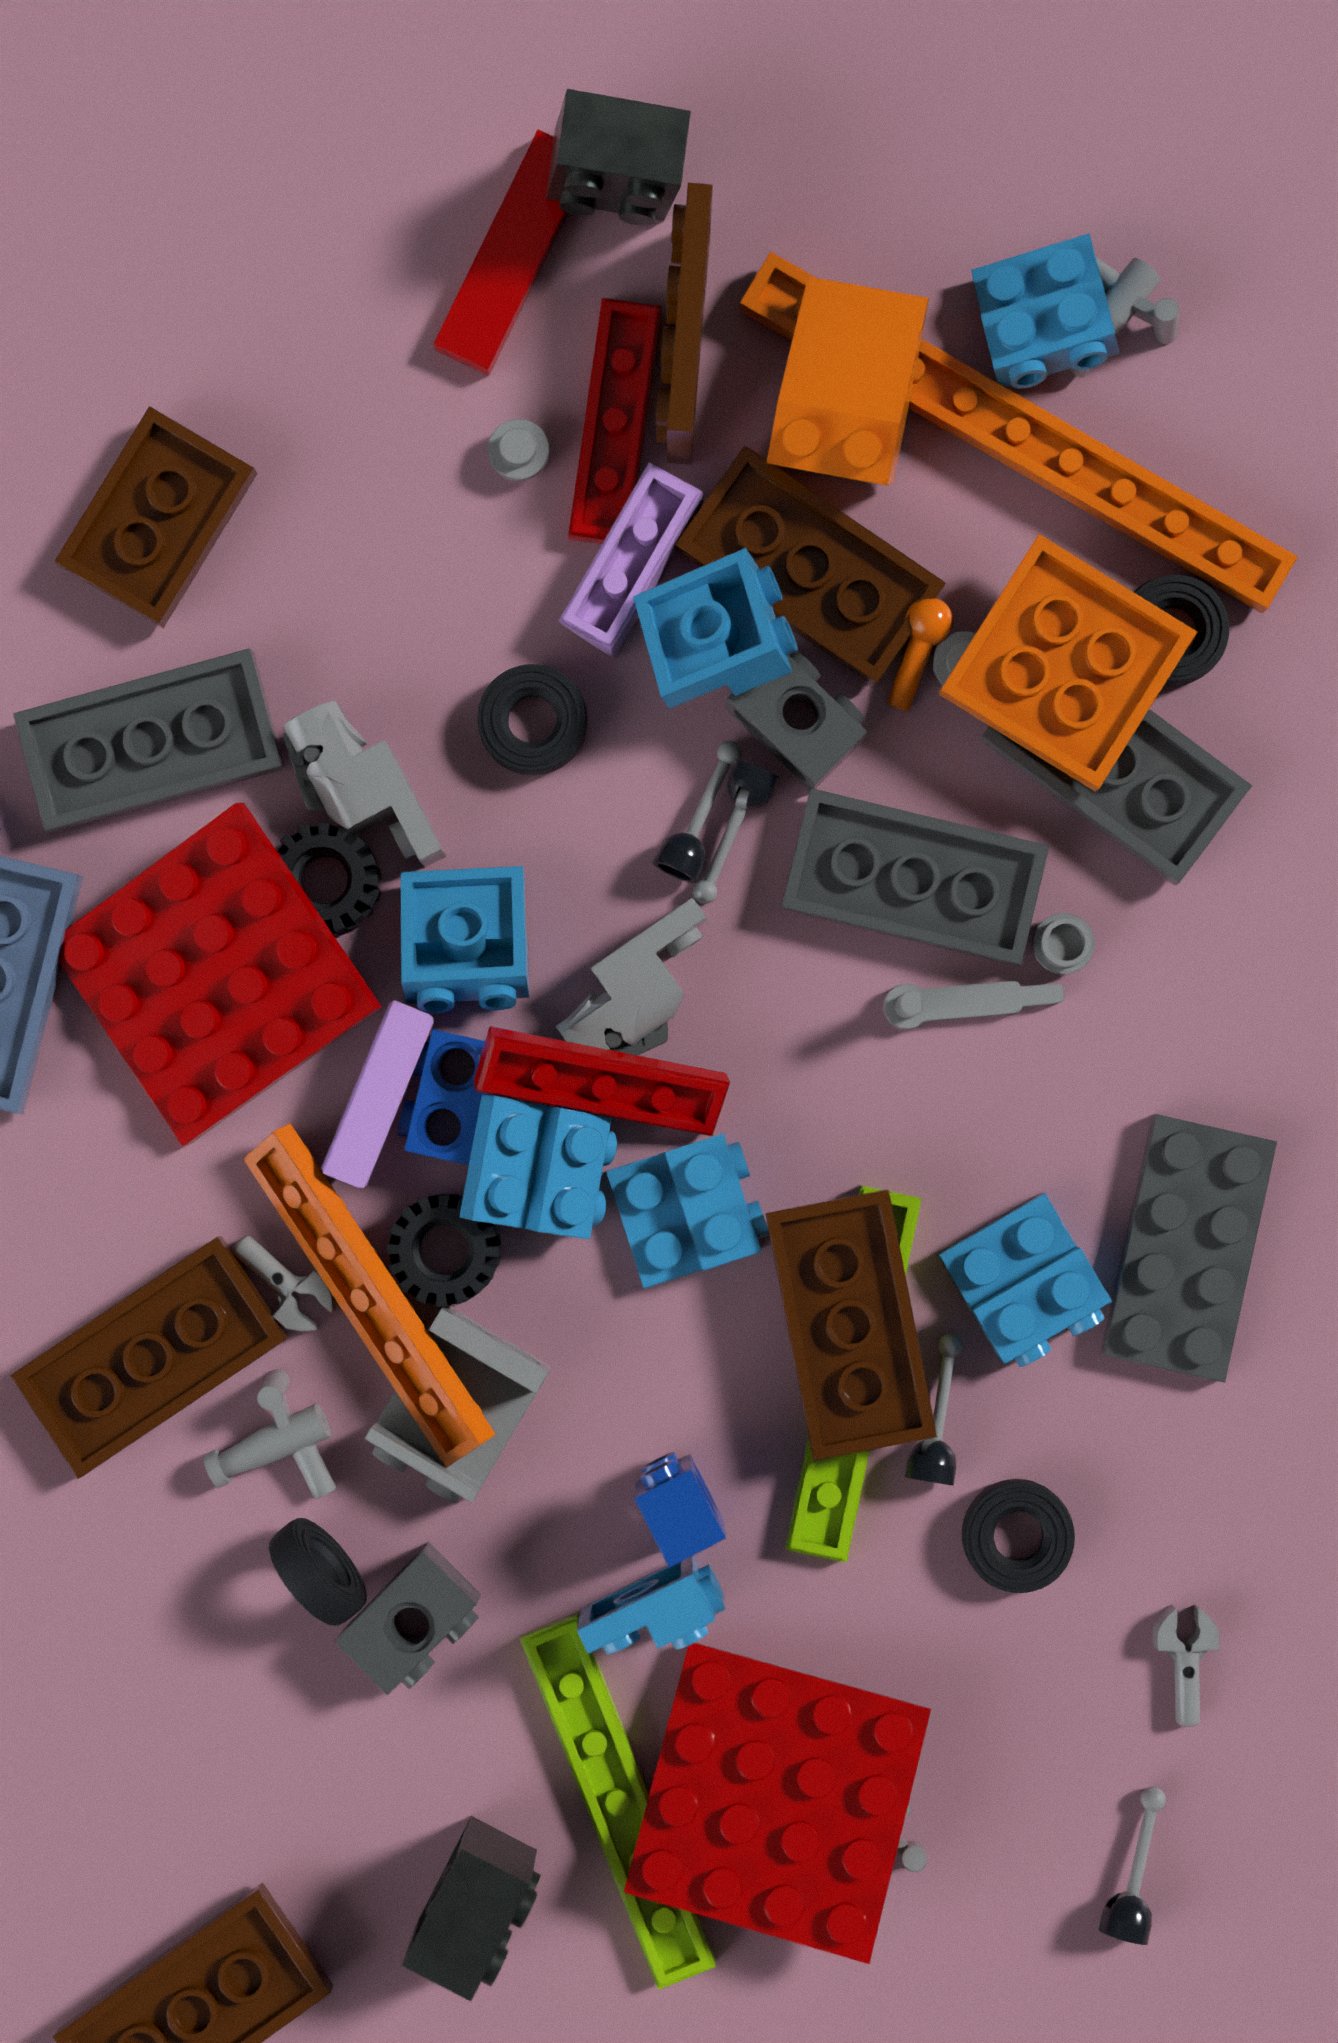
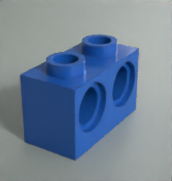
M432 1029L430 1042H425L412 1076L421 1078L416 1102L405 1101L399 1121L398 1136L407 1138L404 1151L469 1165L482 1094L492 1095L477 1092L473 1082L485 1041ZM455 1050L469 1052L475 1063L473 1076L469 1081L461 1085L450 1084L442 1072V1064L445 1057ZM444 1109L454 1112L461 1124L458 1138L446 1146L434 1142L428 1131L431 1117L436 1112Z
M670 1452L641 1468L643 1474L640 1476L641 1479L635 1483L634 1500L669 1568L726 1539L724 1519L691 1454L678 1460L675 1453Z

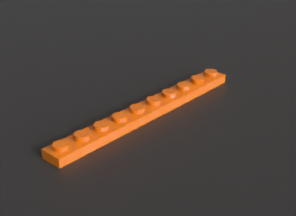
M770 251L740 301L739 311L792 341L807 277L814 276ZM923 339L921 340L908 409L1261 614L1269 608L1298 556Z

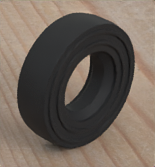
M1166 575L1144 583L1134 592L1162 610L1177 608L1186 612L1195 624L1197 633L1194 643L1184 652L1164 686H1181L1192 683L1205 676L1216 666L1222 658L1228 643L1229 619L1223 602L1214 590L1200 580L1189 576Z
M526 664L503 672L490 683L480 700L477 723L481 740L495 761L506 769L519 774L542 775L563 767L577 754L586 736L588 718L584 699L570 678L552 667ZM524 698H542L548 701L556 712L557 722L555 729L548 738L541 742L527 743L521 741L510 730L509 715L511 709L518 701Z
M1008 1479L988 1486L972 1501L963 1520L962 1544L970 1565L985 1582L1006 1592L1028 1593L1048 1586L1063 1573L1073 1553L1075 1532L1068 1509L1051 1490L1031 1480ZM1013 1512H1025L1037 1519L1041 1527L1042 1539L1040 1546L1034 1554L1025 1559L1014 1560L1007 1558L998 1551L995 1545L994 1532L998 1522L1004 1516Z
M296 1518L280 1529L270 1540L269 1553L279 1577L294 1598L318 1620L331 1626H338L348 1621L365 1605L367 1592L356 1566L338 1542L319 1525L306 1518Z

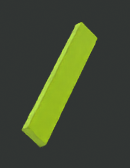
M860 1185L858 1195L881 1190ZM889 1191L906 1275L922 1198ZM809 1437L807 1438L785 1544L786 1550L847 1563L870 1450L814 1461Z
M577 1612L522 1634L520 1641L656 1986L660 1990L716 1967V1959L698 1914L624 1893L650 1792L594 1651L589 1654L587 1653L577 1632L580 1617Z

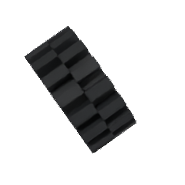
M318 822V826L314 827L306 824L298 827L299 832L293 836L286 834L280 840L283 845L277 852L300 886L303 870L314 859L331 857L343 864L347 872V886L343 894L330 903L320 904L311 902L334 936H340V932L345 930L351 932L358 928V923L364 917L368 919L373 913L372 906L375 900L379 901L381 894L379 889V880H382L381 870L376 864V857L372 850L350 830L342 826H332L330 823Z
M439 1194L417 1200L416 1203L408 1206L401 1213L400 1218L396 1223H393L389 1232L391 1238L390 1243L387 1244L386 1255L390 1256V1272L392 1276L395 1275L400 1282L398 1286L405 1293L409 1292L416 1297V1301L423 1304L431 1303L435 1304V1307H447L448 1305H458L479 1294L490 1283L499 1266L501 1239L500 1234H497L495 1224L460 1218L463 1196ZM447 1225L458 1229L468 1243L466 1262L454 1273L440 1274L434 1272L422 1259V1240L427 1232L436 1226Z

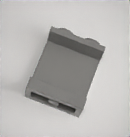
M450 1306L441 1308L429 1328V1334L447 1357L449 1364L474 1402L482 1410L484 1417L496 1435L446 1468L395 1391L378 1421L370 1428L364 1439L376 1446L372 1454L388 1466L404 1472L409 1465L429 1477L425 1485L440 1497L456 1504L463 1497L472 1503L552 1367Z

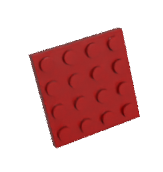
M245 803L233 804L68 927L65 931L59 963L182 1147L195 1142L382 1008Z
M696 1642L689 1645L624 1893L870 1965L931 1708Z

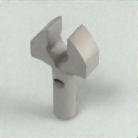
M249 1235L242 1237L234 1246V1255L278 1294L279 1310L273 1317L286 1329L312 1331L319 1328L311 1318L301 1313L298 1307L299 1299L295 1295V1291L298 1294H311L315 1296L318 1302L329 1312L335 1310V1298L316 1270H313L309 1276H294Z
M1195 1604L1193 1605V1615L1196 1628L1194 1634L1187 1640L1186 1647L1177 1638V1609L1172 1605L1163 1611L1153 1626V1647L1157 1651H1167L1174 1659L1176 1723L1185 1727H1193L1200 1723L1199 1660L1208 1650H1220L1218 1628L1209 1616Z

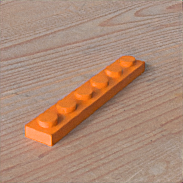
M291 1123L273 1131L243 1160L445 1467H449L495 1436L494 1430Z

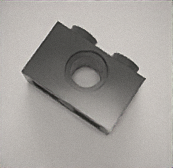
M796 651L790 656L787 655L792 673L736 696L732 692L727 697L725 709L810 790V788L816 789L862 743L867 731L860 725L865 718L859 709L840 693L833 699L816 682L821 677L818 670L808 659ZM804 702L814 709L817 722L808 729L797 730L785 722L782 711L790 703Z
M428 1542L350 1621L334 1642L387 1695L400 1682L410 1689L435 1663L428 1654L439 1642L446 1637L454 1644L479 1618L472 1609L477 1605L481 1593ZM405 1608L421 1610L428 1618L429 1631L420 1636H411L404 1633L398 1625L397 1613Z

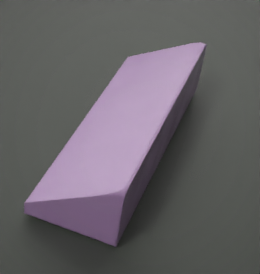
M648 463L561 615L559 623L605 654L615 658L639 618L633 596L654 588L659 583L676 553V542L703 505L702 491L659 467Z
M395 1000L389 1002L321 1168L323 1174L357 1188H364L368 1184L433 1025L434 1018L430 1014Z

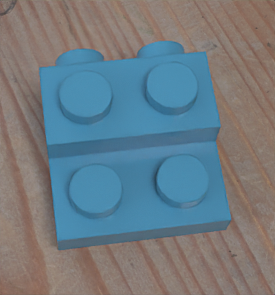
M1090 233L971 270L993 368L998 383L1004 387H1032L1044 381L1047 375L1070 368L1074 370L1092 369L1103 364L1108 357L1120 354Z
M746 548L633 596L659 693L669 708L725 685L736 696L792 673L787 655L798 651L797 643L784 616L776 618L772 604L782 601L779 585L770 567L766 566L759 569Z
M523 866L401 872V984L407 1004L417 1003L419 1010L438 1014L452 1010L455 1001L479 1000V1005L485 1009L506 1010L515 1006L516 998H530L525 875Z
M482 1094L459 1217L472 1221L590 1240L592 1227H596L601 1223L606 1211V1199L599 1190L603 1166H607L613 1161L617 1150L616 1135L610 1130L612 1117Z
M724 1133L606 1171L644 1289L762 1252L758 1239L769 1236L767 1225L758 1200L746 1204L739 1180L750 1177V1173L739 1141L727 1145Z
M1046 1193L1038 1194L937 1253L996 1357L1004 1364L1015 1359L1019 1367H1024L1040 1359L1051 1351L1047 1339L1066 1328L1069 1329L1072 1336L1079 1335L1093 1328L1105 1319L1100 1308L1112 1302L1081 1247H1077Z
M691 1556L670 1568L667 1565L582 1607L577 1632L588 1654L603 1647L607 1655L618 1652L640 1639L638 1629L647 1626L657 1649L672 1642L674 1649L677 1650L699 1641L709 1633L706 1625L715 1621L716 1614L726 1610L723 1601L725 1596L711 1566L707 1564L699 1568L694 1557Z

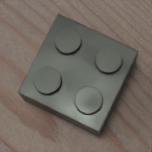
M567 89L554 132L546 199L559 201V208L561 210L576 215H591L597 209L619 213L620 220L634 225L645 226L654 224L655 220L664 221L682 183L691 111Z
M471 1816L414 1927L402 1966L470 2002L481 1982L491 1987L508 1954V1950L505 1948L512 1934V1930L508 1929L510 1924L521 1929L537 1897L538 1892L535 1889L541 1877V1874L533 1871L537 1849Z

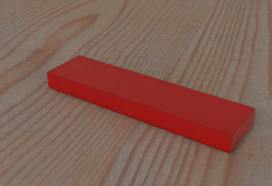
M539 129L536 131L433 343L435 351L488 376L568 212L559 208V201L546 199L554 136Z
M602 298L568 532L569 540L603 544L638 483L662 315V306L609 298Z
M492 1026L489 1027L473 1081L477 1092L707 1136H713L730 1085L729 1078L724 1072Z

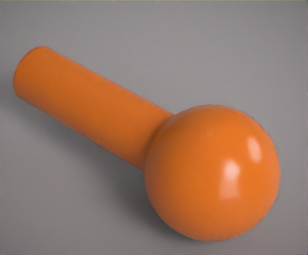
M938 598L924 599L920 602L917 600L906 612L905 620L910 614V625L913 631L909 636L910 640L886 703L888 706L905 712L910 711L933 646L943 642L952 631V612L949 606Z

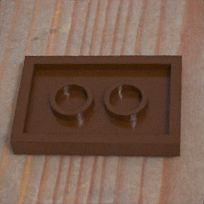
M149 406L54 562L60 568L164 628L257 476V472L254 467Z

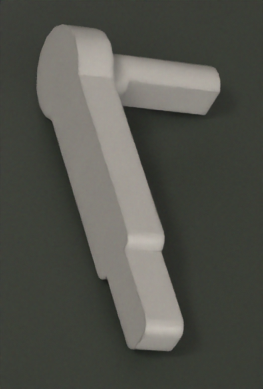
M1017 981L924 989L914 984L905 983L894 987L887 993L883 1001V1012L885 1018L892 1026L898 1029L909 1030L927 1021L1009 1015L1019 1013L1022 1007L1058 1004L1064 1000V988L1059 983L1020 986Z

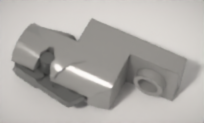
M330 701L313 707L285 724L284 729L286 732L283 737L305 807L309 811L327 813L333 822L350 830L353 834H358L396 815L399 821L390 825L389 828L406 859L416 854L419 861L427 867L446 857L404 772L385 740L363 750L362 747L367 745V742L346 719L336 701Z
M693 897L591 967L592 972L605 991L597 996L593 990L568 1018L556 1025L565 1041L640 1055L664 1044L668 1040V1021L674 1018L684 993L658 955L667 949L674 958L703 938L697 928L706 922L707 917Z

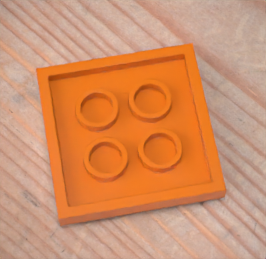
M1038 534L938 694L1096 792L1123 752L1197 631L1046 537Z

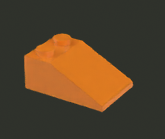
M807 277L778 397L767 457L768 464L886 486L894 484L930 298Z

